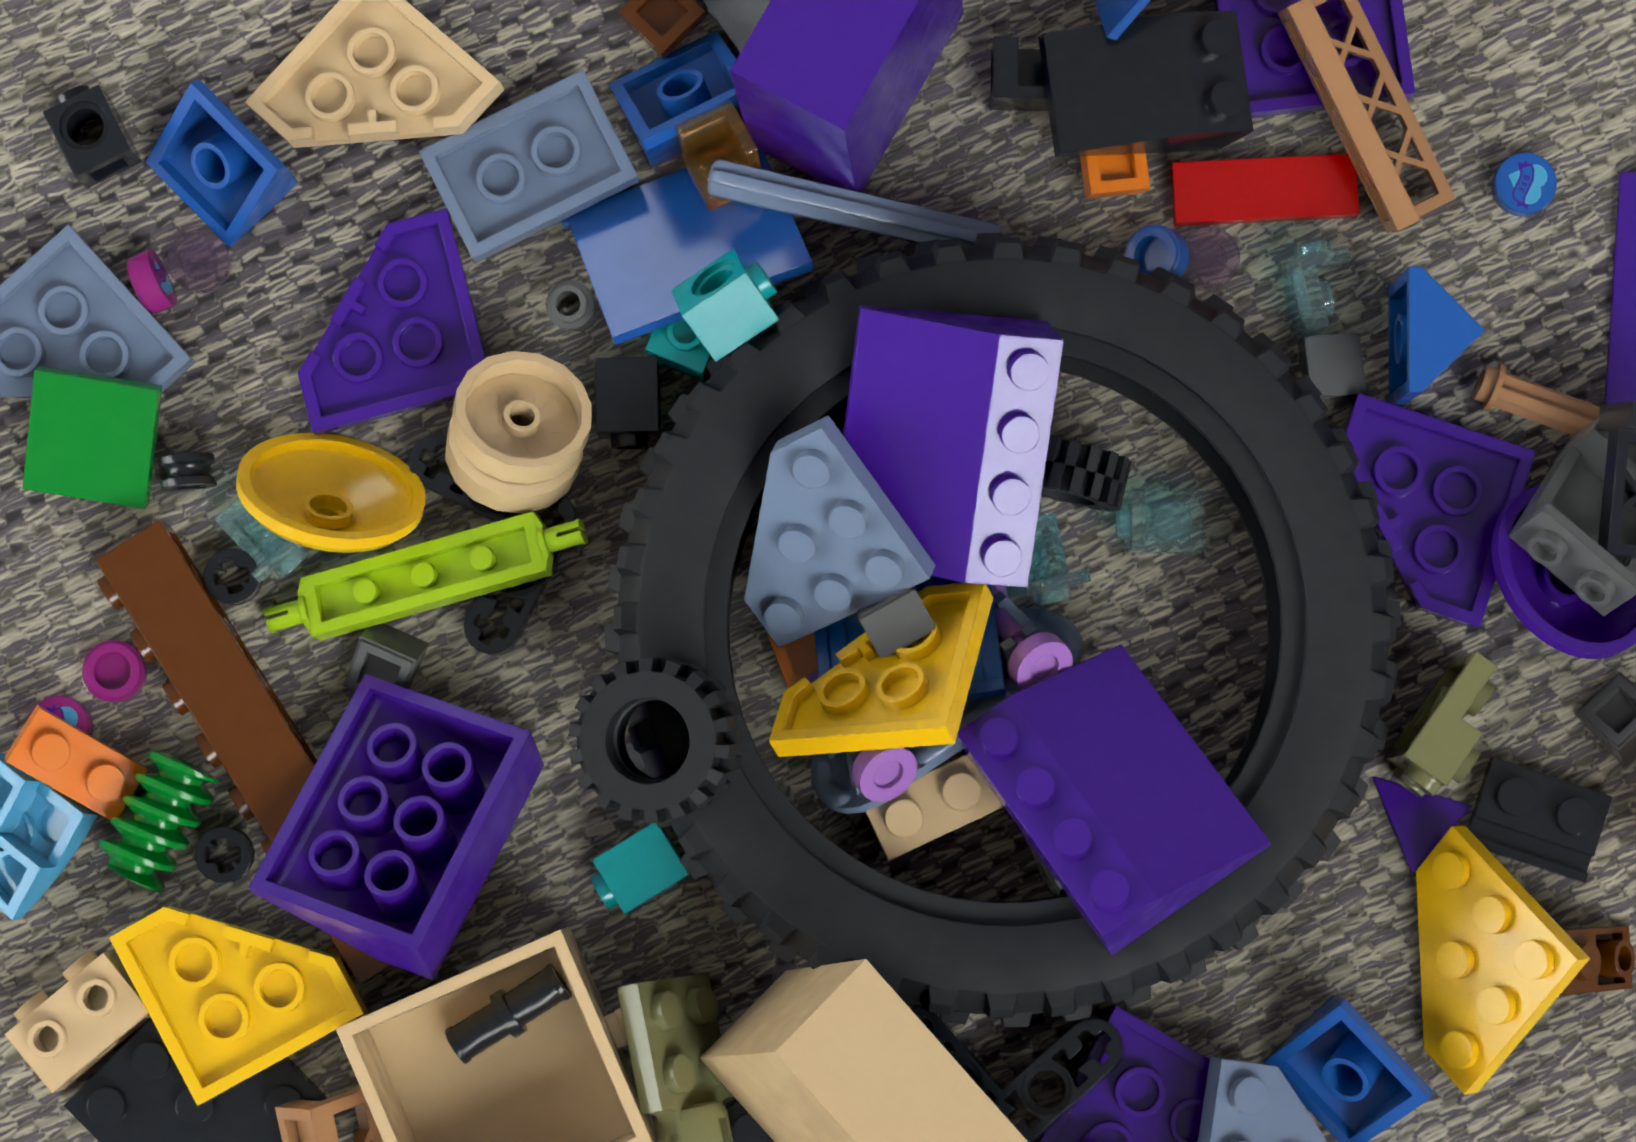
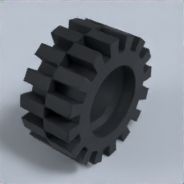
M1050 435L1041 497L1071 503L1082 508L1086 506L1093 510L1120 511L1132 461H1129V458L1125 456H1119L1116 452L1102 450L1098 446H1088L1081 444L1080 441L1071 439L1068 441Z

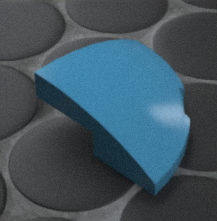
M0 752V909L11 920H20L66 867L99 814L10 765L4 759L5 754Z

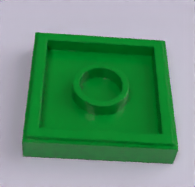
M39 365L34 370L22 489L145 509L149 505L163 385Z

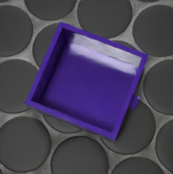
M771 0L730 70L750 145L824 184L862 192L963 16V0Z

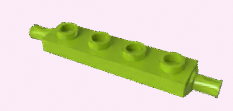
M532 511L301 577L298 599L273 607H266L264 609V616L269 619H266L265 622L271 633L304 624L312 637L322 641L552 576L553 552L587 544L588 536L583 533L586 532V528L581 518L547 528L540 516Z

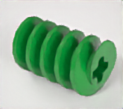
M149 751L147 757L159 769L158 774L137 773L135 779L147 791L145 797L124 796L123 802L135 814L133 819L113 817L110 823L123 837L120 842L100 839L98 845L110 857L108 864L105 865L111 870L147 889L163 893L165 884L154 870L172 872L178 866L176 860L166 848L180 850L188 848L190 844L189 839L178 827L196 828L200 826L202 819L190 805L208 806L213 803L214 797L203 785L204 781L219 784L224 782L175 755Z

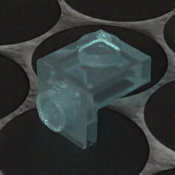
M239 497L215 518V521L236 544L256 561L257 566L251 575L259 583L273 571L282 579L309 554L301 545L287 541L263 527L246 510Z
M1055 512L1038 516L1028 587L1005 586L1009 599L1033 595L1035 606L1054 603L1072 598L1069 586L1091 581L1089 569L1068 572Z

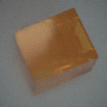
M732 101L676 127L684 165L709 211L731 202V200L714 197L708 193V175L715 160L722 159L761 169L758 150Z

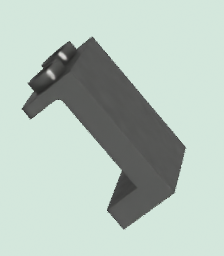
M1598 417L1567 441L1510 532L1509 537L1526 550L1534 560L1541 563L1572 589L1584 602L1591 605L1602 616H1605L1636 595V559L1612 556L1598 544L1609 432L1598 430ZM1629 445L1627 470L1635 481L1636 445ZM1634 505L1622 515L1619 539L1621 543H1636V508Z

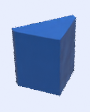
M717 30L669 53L664 59L659 58L608 84L650 168L744 122L730 73L736 58Z
M200 79L190 83L145 162L229 248L237 243L298 184V181L287 167Z
M1409 266L1388 287V403L1400 407L1405 406L1422 393L1485 331L1423 267Z
M1335 995L1330 996L1264 1060L1266 1064L1279 1067L1302 1104L1338 1142H1368L1428 1101L1434 1093L1345 998Z

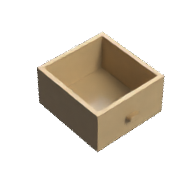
M570 927L548 934L336 1028L383 1142H654L656 1140L653 1117L651 1114H641L634 1073L622 1048L628 1043L621 1007L611 1014L607 1013ZM553 963L567 982L572 992V997L560 1002L527 1023L528 1031L517 1038L510 1034L473 1057L467 1064L463 1063L450 1046L445 1035V1029L455 1026L491 1003L490 995L498 990L503 989L507 993L545 969L548 964Z
M867 959L821 965L815 969L807 967L786 970L700 1057L702 1062L774 1142H1028Z

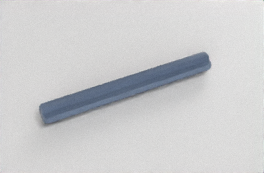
M722 159L714 161L708 175V193L714 197L914 243L936 239L941 241L959 238L965 247L975 245L977 233H1002V228L995 223Z

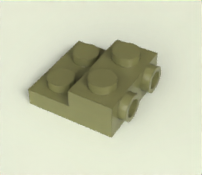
M1478 652L1452 660L1384 758L1385 761L1396 768L1391 775L1393 780L1411 793L1422 798L1425 793L1434 796L1441 786H1446L1452 779L1460 783L1466 777L1480 756V752L1474 748V745L1483 733L1462 718L1467 713L1474 717L1492 695L1495 685L1488 680L1498 667Z

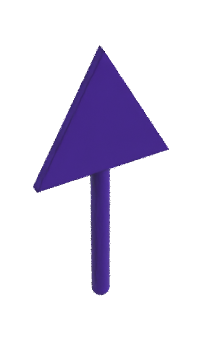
M1372 776L1385 812L1412 874L1428 857L1451 826H1455L1472 805L1438 795L1430 796L1426 793L1421 798L1400 784Z

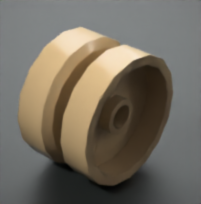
M510 351L492 355L469 369L456 390L453 415L446 437L445 460L454 482L472 500L496 511L524 514L548 508L566 495L578 475L583 458V450L591 430L592 404L583 383L565 365L538 353Z

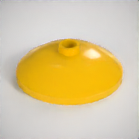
M296 433L268 439L259 443L244 455L239 464L236 478V490L241 503L263 527L292 543L328 552H364L379 549L400 540L411 533L420 523L426 500L425 489L417 474L411 473L410 467L400 458L373 444L335 434L323 433L315 435L314 433Z

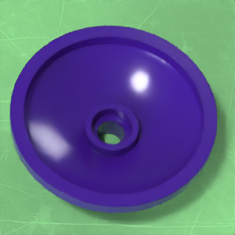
M1540 484L1526 489L1505 506L1495 524L1492 537V561L1495 576L1508 605L1517 618L1536 637L1556 650L1568 655L1585 659H1603L1626 651L1636 644V595L1607 615L1602 616L1509 537L1510 532Z

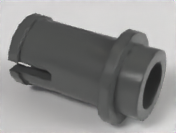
M573 280L562 281L555 285L548 293L545 303L546 312L551 322L559 328L586 331L596 323L598 316L594 314V311L599 310L598 304L590 289L581 282ZM580 300L579 310L575 314L568 316L563 308H568L572 302Z

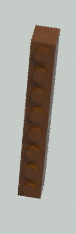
M158 520L96 559L97 564L104 573V576L98 579L97 582L103 594L116 611L125 607L137 626V628L130 632L133 642L149 663L157 659L170 679L162 684L166 695L182 716L190 711L202 733L195 736L199 748L214 768L223 764L235 784L228 789V793L235 806L247 821L256 817L268 837L261 842V846L265 854H267L318 760L221 605L208 592L204 578L171 525ZM329 934L334 944L327 947V952L339 956L349 976L352 977L354 975L359 984L367 983L393 967V965L380 961Z

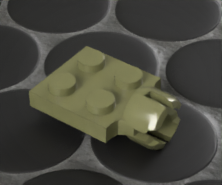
M709 973L640 982L618 987L617 991L641 1114L655 1115L654 1131L656 1141L733 1142L728 1112L722 1102L726 1098L733 1097V1095L700 1059L721 1037L717 1019L718 1001L711 989Z

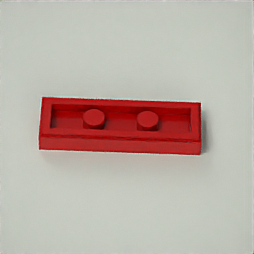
M1348 154L1174 162L1170 166L1174 227L1356 218L1360 214L1357 172Z

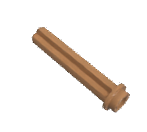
M1501 363L1496 368L1489 365L1483 367L1472 395L1473 400L1482 402L1481 408L1485 411H1490L1492 407H1496L1572 436L1598 418L1600 411L1599 406L1506 372L1507 366Z

